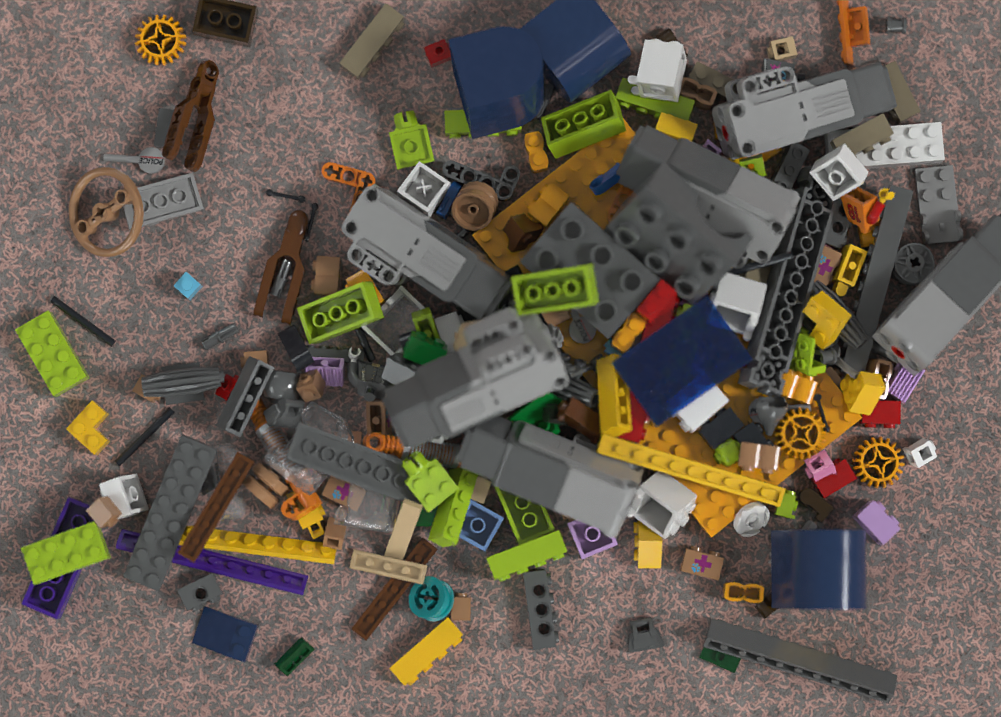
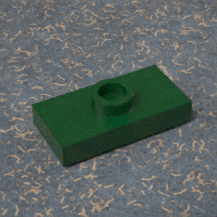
M300 637L274 665L288 677L315 649L303 637Z
M703 647L699 658L733 673L736 672L741 658Z

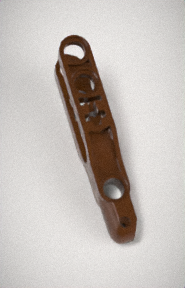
M211 60L202 61L199 64L196 76L191 81L187 97L175 106L162 150V156L173 161L179 152L180 146L183 144L184 131L188 127L193 107H195L198 117L184 162V167L192 172H197L203 163L215 121L211 103L216 89L219 69ZM207 68L211 70L210 74H207Z
M295 210L290 214L280 250L266 262L254 307V316L263 318V311L266 302H268V293L271 284H273L278 261L283 256H290L295 260L296 265L281 323H288L289 325L292 323V315L294 316L298 301L296 299L299 297L305 275L300 253L303 245L302 239L304 240L308 226V216L302 210Z

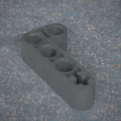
M450 160L443 165V175L445 178L456 181L461 185L469 183L463 179L467 173L473 174V181H490L492 188L498 196V201L507 202L511 199L520 178V170L514 165H509L504 169L500 180L456 161ZM454 166V170L459 173L460 169H462L460 179L457 178L458 174L455 172L448 174L447 168ZM511 170L517 174V177L512 180L506 177V173ZM501 188H507L509 190V195L507 197H502L499 195V190Z

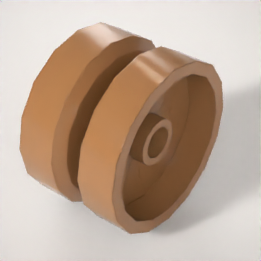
M479 181L469 182L463 185L453 201L451 209L453 218L464 229L471 231L481 230L488 226L497 211L498 196L494 189L486 183Z
M258 462L253 467V472L260 479L257 480L252 475L247 474L242 484L273 510L279 503V500L272 492L275 491L278 495L284 497L291 489L273 470Z

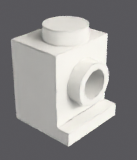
M925 438L902 448L910 465L917 468L937 457L934 443Z

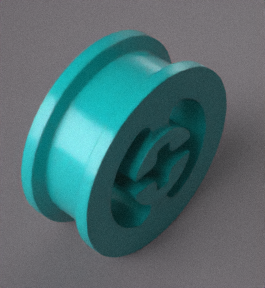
M426 576L423 584L415 583L410 590V609L416 616L432 622L442 620L453 607L454 593L451 586L438 578Z

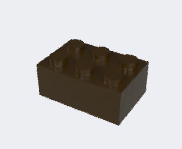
M199 0L192 32L195 36L251 47L258 8L254 5L231 0Z

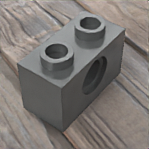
M214 573L177 590L186 610L192 609L193 612L204 608L202 604L208 601L212 604L221 600L220 595L224 594ZM199 588L206 590V597L204 599L197 597V590Z

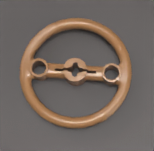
M95 168L85 173L78 180L71 193L68 210L69 221L74 236L84 249L96 256L113 257L124 253L135 243L142 228L144 211L139 190L128 175L115 168ZM99 176H111L124 185L123 189L116 191L114 199L108 203L95 204L92 216L86 220H79L78 206L80 196L90 181ZM133 204L134 219L132 228L121 244L105 249L96 246L88 239L89 235L97 231L98 225L102 222L115 221L119 216L120 208L124 205Z

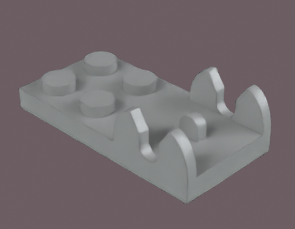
M953 165L914 169L923 245L962 241L963 230L960 228L961 212L958 210Z
M193 173L138 187L144 211L142 227H151L162 221L204 210ZM133 204L123 206L129 231L132 228L134 219Z

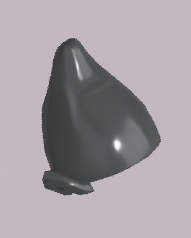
M780 395L775 397H759L757 399V414L766 435L771 436L776 425L788 410L786 399Z

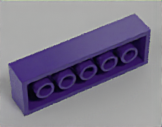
M68 497L51 537L94 522L86 511L91 505L73 497ZM82 569L34 585L33 581H31L22 605L52 618L61 619Z

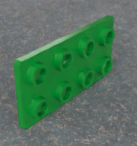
M549 392L525 403L509 416L507 420L514 423L516 421H524L557 435L560 429L555 417L559 411L557 408L562 399Z

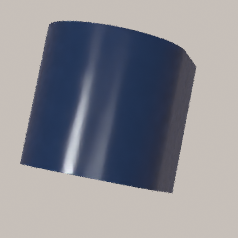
M556 0L520 28V30L528 33L537 42L542 53L544 77L550 84L554 85L557 93L568 103L573 102L631 56V51L625 39L595 0Z
M501 26L448 39L453 74L472 139L523 126L539 113L545 98L543 58L540 47L528 33L518 28Z
M771 530L772 608L803 610L867 609L866 530Z

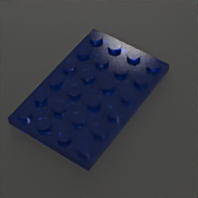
M707 295L611 364L653 424L658 427L753 359Z

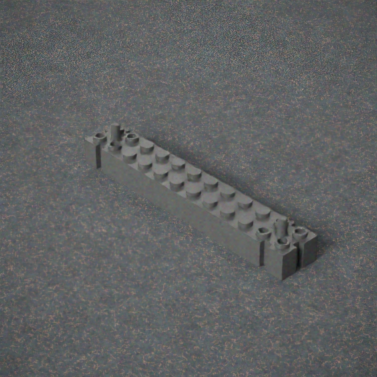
M812 165L801 168L796 183L799 184V188L795 189V191L798 192L800 200L775 252L776 256L792 251L793 259L771 266L760 316L752 332L744 362L748 364L746 368L741 369L737 382L750 389L758 387L757 392L769 397L782 395L786 381L782 379V376L788 373L805 315L802 311L809 301L837 201H833L809 173L813 167Z

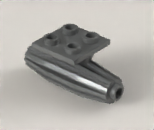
M814 281L809 300L819 292L824 291L852 315L835 342L826 347L825 350L842 340L854 350L859 349L870 338L860 321L837 294L821 281ZM808 316L803 318L802 324L811 333L817 324Z
M560 353L559 355L564 364L569 383L566 388L553 390L550 393L562 400L573 397L587 407L595 408L599 403L598 390L579 379L584 372L592 370L594 365L586 363L583 359L572 358L569 354Z
M200 362L161 367V372L141 378L144 397H165L166 405L205 400V391L221 387V382H225L224 373L219 371V367H200Z

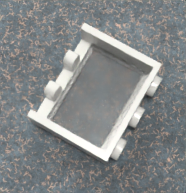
M401 285L381 307L384 318L361 328L391 356L396 353L403 354L398 336L416 330L411 313L425 307Z

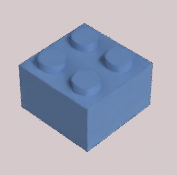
M470 500L459 537L486 551L504 518L477 502Z

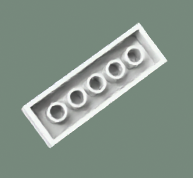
M941 122L890 126L894 132L890 137L891 141L882 146L878 143L873 146L874 150L866 154L861 152L856 155L857 159L866 169L942 163L945 160ZM852 129L836 130L824 134L826 154L833 151L830 144L833 139Z

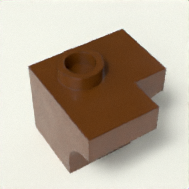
M524 213L511 216L503 228L509 240L507 248L511 253L525 250L529 243L535 242L544 227L541 223L531 221Z

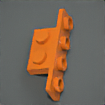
M836 0L840 10L838 22L841 25L839 39L843 47L841 59L845 65L854 66L852 47L870 45L868 10L866 6L849 8L848 0Z

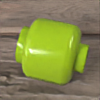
M728 438L714 449L715 454L713 457L719 465L722 463L726 467L736 463L739 459L740 443L736 439Z

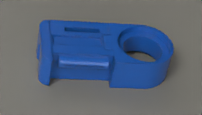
M615 163L614 167L603 175H599L590 183L589 187L595 195L603 194L618 183L621 176L617 175L616 172L620 163Z
M456 181L452 182L436 212L437 216L445 220L451 212L453 201L463 185Z

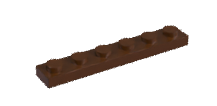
M239 452L236 453L180 547L178 554L193 563L196 562L252 468L253 460Z
M422 538L405 561L426 565L438 549ZM391 578L351 629L367 641L412 582Z

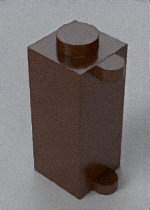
M573 397L562 400L557 408L559 410L556 415L557 420L565 422L591 439L593 444H596L602 434L600 415Z

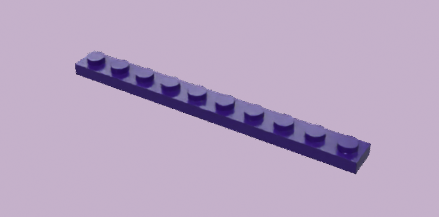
M121 529L116 549L133 553L140 533ZM178 545L172 563L299 595L304 594L308 581V575L204 549L196 562L193 563L178 554L182 545Z

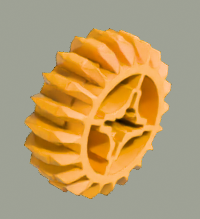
M158 14L155 15V20L148 17L149 23L147 24L145 21H142L144 28H137L141 34H135V38L139 39L135 42V45L141 46L137 49V52L143 53L141 56L143 59L148 57L147 62L150 64L154 60L155 65L158 66L161 60L163 66H166L167 59L172 64L173 56L176 59L180 58L177 52L184 53V50L180 47L186 46V42L181 41L186 39V35L181 34L184 28L179 27V21L174 22L173 17L167 20L165 14H163L161 20ZM162 26L171 28L175 35L163 33ZM156 27L155 34L146 39V36L149 33V31ZM160 34L164 39L162 40L161 46L157 41L159 40ZM175 41L173 48L165 53L166 46ZM146 45L157 46L160 54L150 52Z
M798 407L797 414L794 409H790L791 416L786 413L784 416L786 420L781 419L779 422L782 425H776L775 427L780 430V432L774 433V436H780V439L776 440L775 443L779 444L782 442L783 445L780 447V451L786 448L787 450L784 455L788 456L792 452V459H795L797 454H799V460H803L804 454L809 459L811 458L810 451L817 455L818 452L815 448H823L819 441L826 442V439L821 438V435H826L827 431H821L820 429L826 426L825 423L819 425L818 422L822 418L814 419L815 411L808 415V408L802 413L801 407ZM804 418L810 421V423L802 427L795 423L793 419ZM789 423L792 429V436L786 440L785 429ZM814 427L816 436L812 444L808 433ZM798 428L799 430H804L808 428L803 433L804 439H801V437L793 440V438L796 437V435L798 434ZM796 441H801L807 446V449L799 450L790 445Z
M871 437V444L868 440H864L863 442L866 447L858 445L861 453L854 451V455L859 456V458L852 459V462H858V466H853V470H860L855 475L856 477L863 475L864 477L860 482L864 483L868 480V487L874 482V488H878L879 483H881L882 488H886V481L889 485H893L891 478L899 480L896 473H903L901 469H898V466H905V463H899V459H903L904 455H897L901 448L894 450L895 442L889 446V438H886L883 443L882 437H878L877 442L874 437ZM878 447L888 450L892 457H883ZM872 448V459L869 462L863 463L866 452ZM876 457H878V459L882 461L887 460V462H883V464H880V468L878 465L875 464L869 465L870 463H874V461H876ZM893 462L892 471L885 477V466ZM865 468H874L879 479L870 476Z

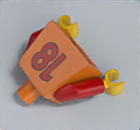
M857 187L840 198L848 221L859 226L860 232L866 234L871 231V226L880 220L879 216L885 207V201L892 200L895 193L888 192L889 189H881L879 191L880 200H878L877 196Z

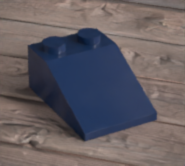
M204 606L192 643L227 657L246 662L259 624Z

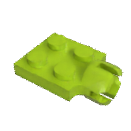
M412 110L406 111L408 122H404L402 112L395 114L394 122L396 128L393 132H389L397 170L416 166L419 161L423 164L435 162L426 124L420 125L418 123L416 113Z
M415 451L410 454L415 464L410 459L408 460L407 457L402 462V467L409 476L404 483L429 513L459 488L435 457L428 461L421 452Z

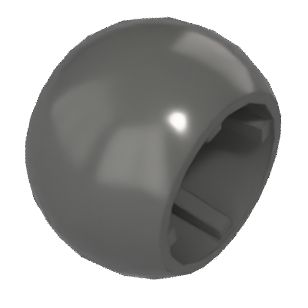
M273 370L262 392L263 396L271 398L270 403L274 404L282 399L297 400L300 396L296 390L300 374Z

